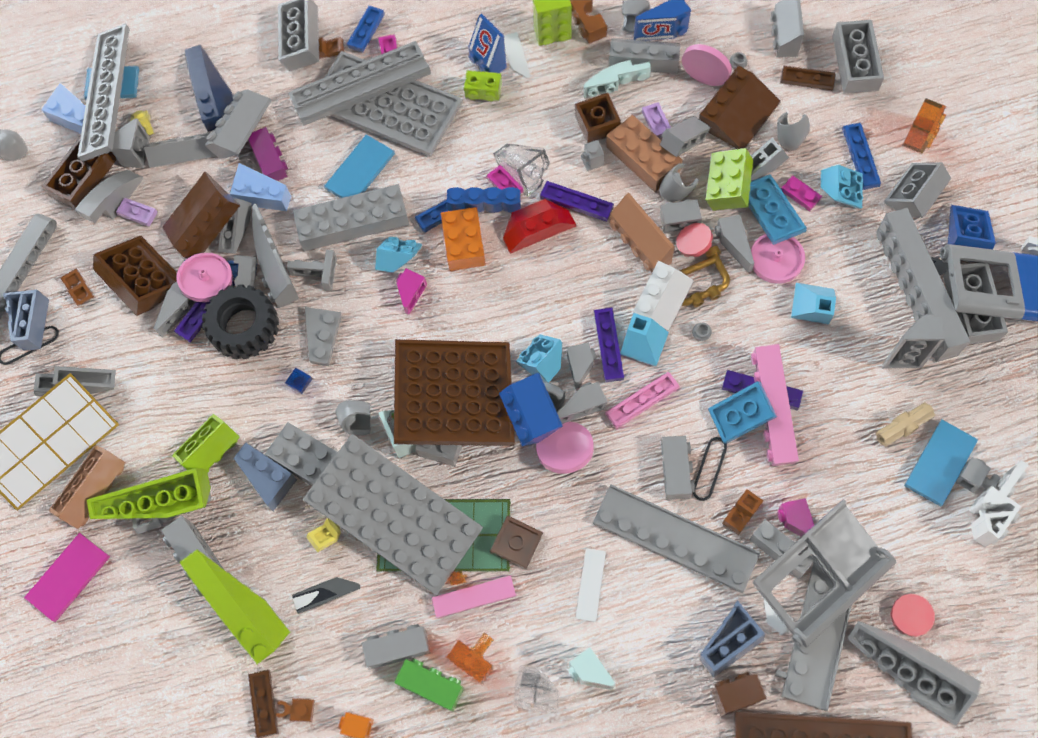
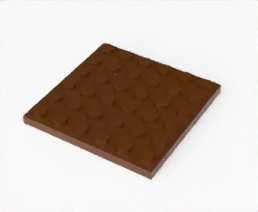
M395 339L394 444L514 446V427L499 395L502 390L512 384L510 342Z

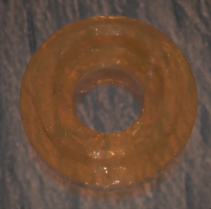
M457 571L450 573L451 577L447 578V581H450V586L466 583L467 574Z

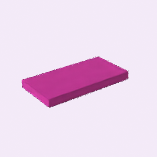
M79 533L24 598L51 621L56 622L110 556L83 534Z

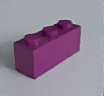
M267 127L252 132L248 139L263 175L276 181L287 178L285 170H288L285 160L280 159L282 153L279 146H274V143L277 141L273 132L269 133Z

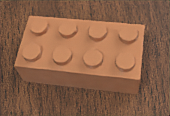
M631 115L606 135V148L654 192L660 189V184L666 174L673 167L683 162V159L679 156L676 157L660 145L662 140L634 115Z

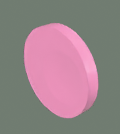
M702 44L692 45L686 49L682 56V65L685 71L692 78L706 85H722L731 75L732 67L729 60L724 54L713 47Z
M764 234L755 241L751 249L754 260L753 271L761 279L770 283L781 284L795 279L802 271L805 263L804 249L794 237L773 245L768 236Z
M199 253L189 257L181 264L177 272V283L184 296L196 302H210V299L213 296L216 297L220 290H227V287L231 286L233 280L229 263L223 257L214 253Z
M575 422L563 423L562 428L536 444L539 461L546 469L555 473L567 474L580 470L591 460L594 452L592 436L584 426Z

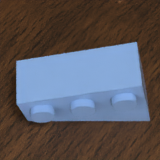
M60 83L41 110L51 122L81 134L86 106Z
M240 163L238 164L230 191L233 199H242L252 203L251 207H253V204H257L258 208L287 211L291 195L285 184Z

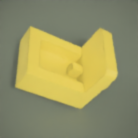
M139 110L131 115V121L138 119L148 135L154 134L148 110Z
M327 518L324 525L309 532L306 538L315 550L320 552L338 541L341 533L340 527Z

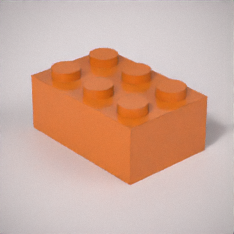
M477 207L442 212L441 218L449 270L454 271L486 266Z

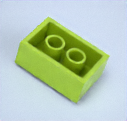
M533 0L534 31L538 46L572 39V6L570 0Z
M747 148L711 153L706 202L713 211L748 207L753 159Z

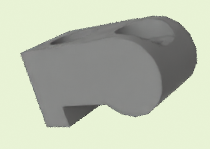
M234 255V263H239L238 276L234 281L236 287L238 284H244L246 288L248 285L254 286L257 257Z

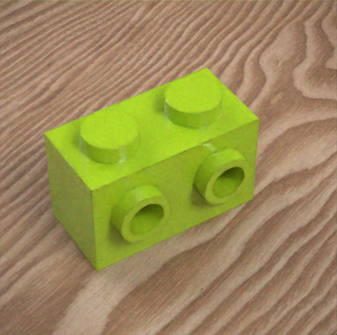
M467 70L464 83L465 98L487 101L500 100L502 88L501 73Z

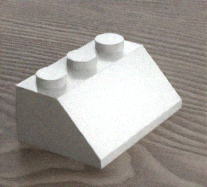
M658 261L633 313L651 318L665 330L669 331L694 280L676 268Z

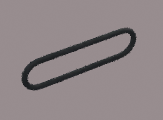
M48 326L44 328V331L47 329H55L56 336L48 342L42 344L41 348L54 342L58 338L59 330L57 329V327ZM12 344L0 351V363L3 365L11 364L36 350H30L9 362H3L1 355L3 352L16 346Z
M714 437V438L710 439L709 442H708V444H707V447H706V450H705V453H704V456H703V459H702V462H701V465H700V468H699V471H698V474H697V477H696V480H695V483H694V485H695V490H696V486H697L699 477H700V475H701V472H702V469H703V466H704V463H705V460H706V457H707V454H708L710 445H711V443H712L714 440H720V441H722L721 437ZM727 443L724 444V450L708 496L700 498L696 492H693L696 499L705 501L711 497L727 451Z

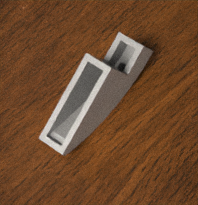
M130 170L116 173L90 191L76 207L75 211L80 217L94 224L102 214L114 220L118 215L116 211L123 199L130 198L143 180V177Z
M55 366L54 374L36 373L34 394L35 396H43L70 373L90 394L113 390L115 387L116 370Z

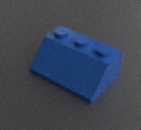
M540 373L517 381L499 393L522 446L539 443L563 427Z

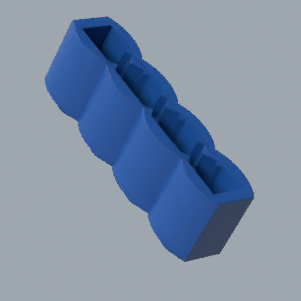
M454 187L447 189V206L449 211L477 207L478 213L484 210L490 213H497L502 210L512 213L521 209L520 189L514 187L504 189L490 187L484 190L477 187L466 190Z

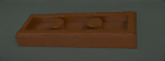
M783 66L780 84L833 91L836 73Z
M268 669L248 674L256 738L277 735L279 730L271 672Z

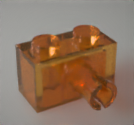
M483 632L473 648H469L458 640L446 658L479 684L483 685L494 669V666L485 660L483 656L494 639L490 636L488 637Z

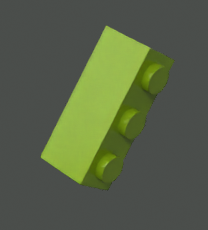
M212 414L172 456L186 470L200 468L207 469L208 473L209 468L214 463L219 462L228 449L236 445L240 436L223 420Z

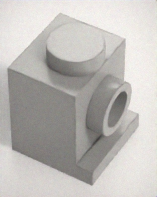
M598 140L584 144V152H582L581 159L587 171L604 166V153Z

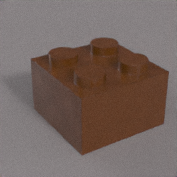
M608 93L575 104V117L587 143L606 138V135L621 124V119Z
M747 671L737 675L734 678L735 681L730 682L728 678L714 685L715 688L711 691L720 717L767 699L757 673L750 675V672Z

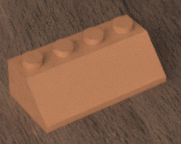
M627 193L610 213L609 224L614 231H618L622 241L625 244L628 243L632 253L643 261V266L647 271L653 272L658 261L670 265L675 246L631 194Z
M95 445L48 511L76 529L84 526L89 519L87 499L107 493L111 489L115 477L123 472L126 462Z

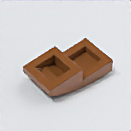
M341 36L327 41L319 38V58L339 56L340 52L344 51V40Z
M77 268L60 278L78 307L94 298L92 291Z
M746 489L722 524L739 536L764 500Z

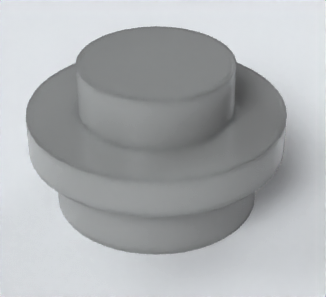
M741 52L732 55L730 58L731 67L736 69L739 65L745 68L747 65L746 56Z
M702 322L693 327L692 334L696 340L706 341L710 338L712 330L708 324Z

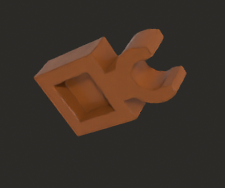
M292 699V705L285 701H278L277 705H283L285 710L283 713H276V716L285 718L290 715V721L313 722L315 700Z

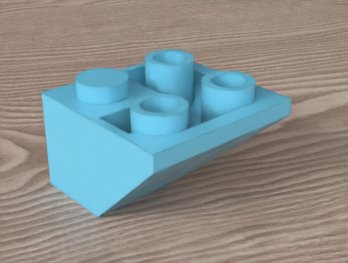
M841 165L821 170V188L837 202L858 209L862 208L863 173Z
M397 237L386 238L376 249L375 270L395 272L416 255L422 248V244L417 243L415 240L403 241Z
M796 283L791 318L829 324L835 311L836 295L834 289Z
M633 313L620 355L657 367L669 332L653 319Z
M539 334V336L532 340L531 345L521 352L516 363L531 375L540 373L543 381L550 382L561 369L562 341Z

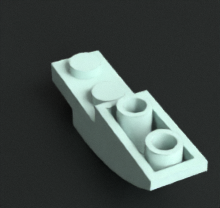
M631 60L600 71L584 84V98L618 91L619 84H627L638 80L643 81L650 78V63L632 65Z

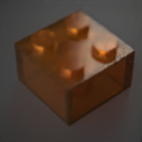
M925 98L902 146L923 154L926 148L930 149L946 117V114H944L946 106Z

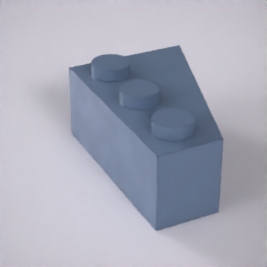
M37 289L3 293L7 303V307H5L6 313L9 315L8 327L11 342L23 351L41 349L49 299Z
M245 443L234 457V460L263 501L274 512L297 481L295 476L248 443Z
M738 600L700 654V661L713 678L764 641L765 633Z

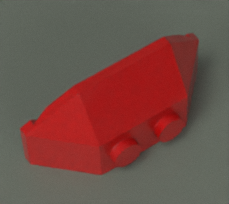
M544 199L512 212L503 235V240L511 254L577 227L569 210Z

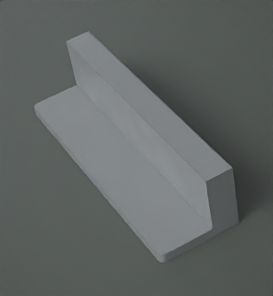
M210 133L147 143L144 151L149 167L153 168L216 157L213 152L205 147Z

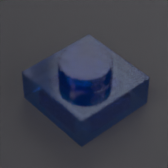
M295 367L285 384L303 394L313 378Z

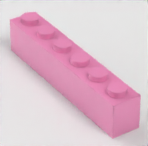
M775 344L755 347L753 353H751L752 365H756L757 371L754 372L755 382H761L777 415L775 419L765 423L766 430H763L764 440L769 444V450H767L768 462L771 461L772 466L797 463L799 458L780 346Z

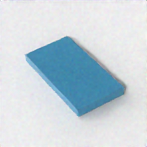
M366 134L324 185L325 189L339 198L364 193L395 155V151Z
M771 174L751 181L748 207L773 245L806 232L807 227Z
M941 419L904 486L938 506H943L978 439Z

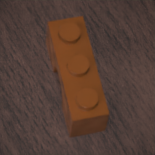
M570 0L573 21L576 26H579L582 38H585L587 43L590 44L607 37V25L601 14L587 15L593 12V0Z

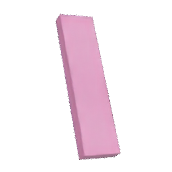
M668 371L606 411L605 415L615 429H618L677 391L680 386Z
M511 576L432 597L436 618L438 619L516 597Z

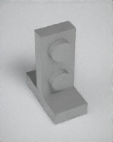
M326 250L324 263L320 261H288L287 269L291 276L322 277L321 284L324 290L332 291L337 257L334 250Z

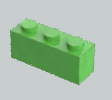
M412 658L411 661L405 659L394 683L454 712L464 690V687L460 685L461 681L452 676L446 679L441 676L443 672L433 667L428 670L422 667L424 663Z

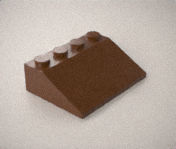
M738 65L700 113L699 120L711 127L708 131L711 135L735 149H744L781 101L755 74Z
M204 172L162 228L173 247L184 258L188 259L207 250L241 205L207 172Z
M141 235L93 254V270L136 316L150 311L165 299L171 285L177 282V272Z

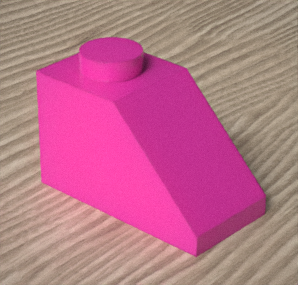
M405 268L404 272L400 273L397 277L396 283L405 313L409 315L425 290L427 282L424 276Z
M806 498L780 505L777 515L779 521L783 522L786 529L802 537L814 526Z

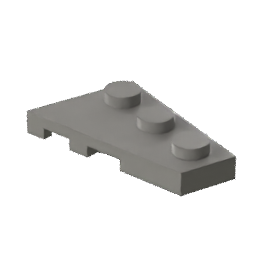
M305 307L309 361L311 364L329 366L342 314L336 311Z

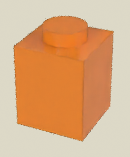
M346 712L339 722L340 734L353 738H369L374 720Z

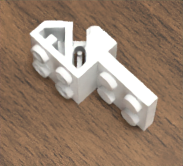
M1020 460L1007 470L995 488L991 486L979 495L970 507L971 513L980 514V517L971 523L974 540L983 547H987L990 544L995 545L999 539L1003 540L1009 532L1006 528L1010 523L1014 524L1020 516L1018 511L1022 506L1010 499V497L1016 490L1014 487L1016 483H1020L1027 475L1025 469L1029 464L1023 460Z

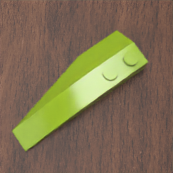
M194 468L87 499L90 519L170 518L205 508L211 487L207 469Z
M196 549L179 562L220 619L257 665L271 655L290 633V630L264 598L258 596L248 586L242 584L200 550Z

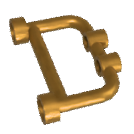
M718 246L711 247L705 253L706 260L679 271L689 275L715 264L723 282L717 286L713 285L703 292L692 294L684 299L681 306L693 304L695 308L705 303L703 299L710 297L712 301L721 297L720 292L728 288L730 276L719 257L721 251Z

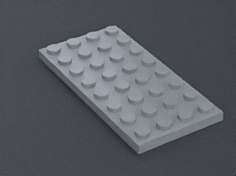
M341 51L325 77L366 60ZM415 80L330 116L431 157L462 105L463 100L458 96Z
M354 434L349 436L303 498L304 502L435 595L442 589L483 529L477 522Z

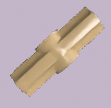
M924 402L913 410L900 414L892 423L875 433L877 440L881 445L887 447L898 439L909 436L919 426L936 416L934 409L930 404Z

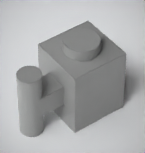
M972 457L965 463L956 483L972 493L982 486L985 488L983 491L985 492L991 486L995 488L1001 477L993 474L991 479L987 478L986 476L991 468L983 460Z

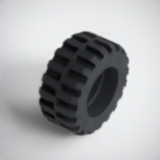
M238 284L235 288L233 285L229 286L225 291L220 290L216 297L213 296L210 299V304H206L204 308L206 313L202 315V321L204 322L202 324L203 330L212 345L226 357L231 356L232 359H239L241 356L243 359H249L250 355L258 356L261 350L266 351L268 349L267 345L269 343L272 344L275 340L274 335L278 334L279 318L277 317L276 309L264 292L260 289L256 290L254 286L248 285L247 288L244 284ZM245 310L256 312V319L248 330L239 334L226 332L227 323L233 315Z

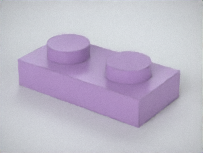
M659 102L642 107V113L650 130L658 138H661L663 132L671 127Z
M128 198L123 199L116 211L119 216L148 227L158 213L156 209Z

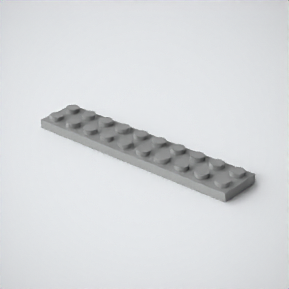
M126 23L97 35L77 156L81 161L92 159L113 150L130 31Z

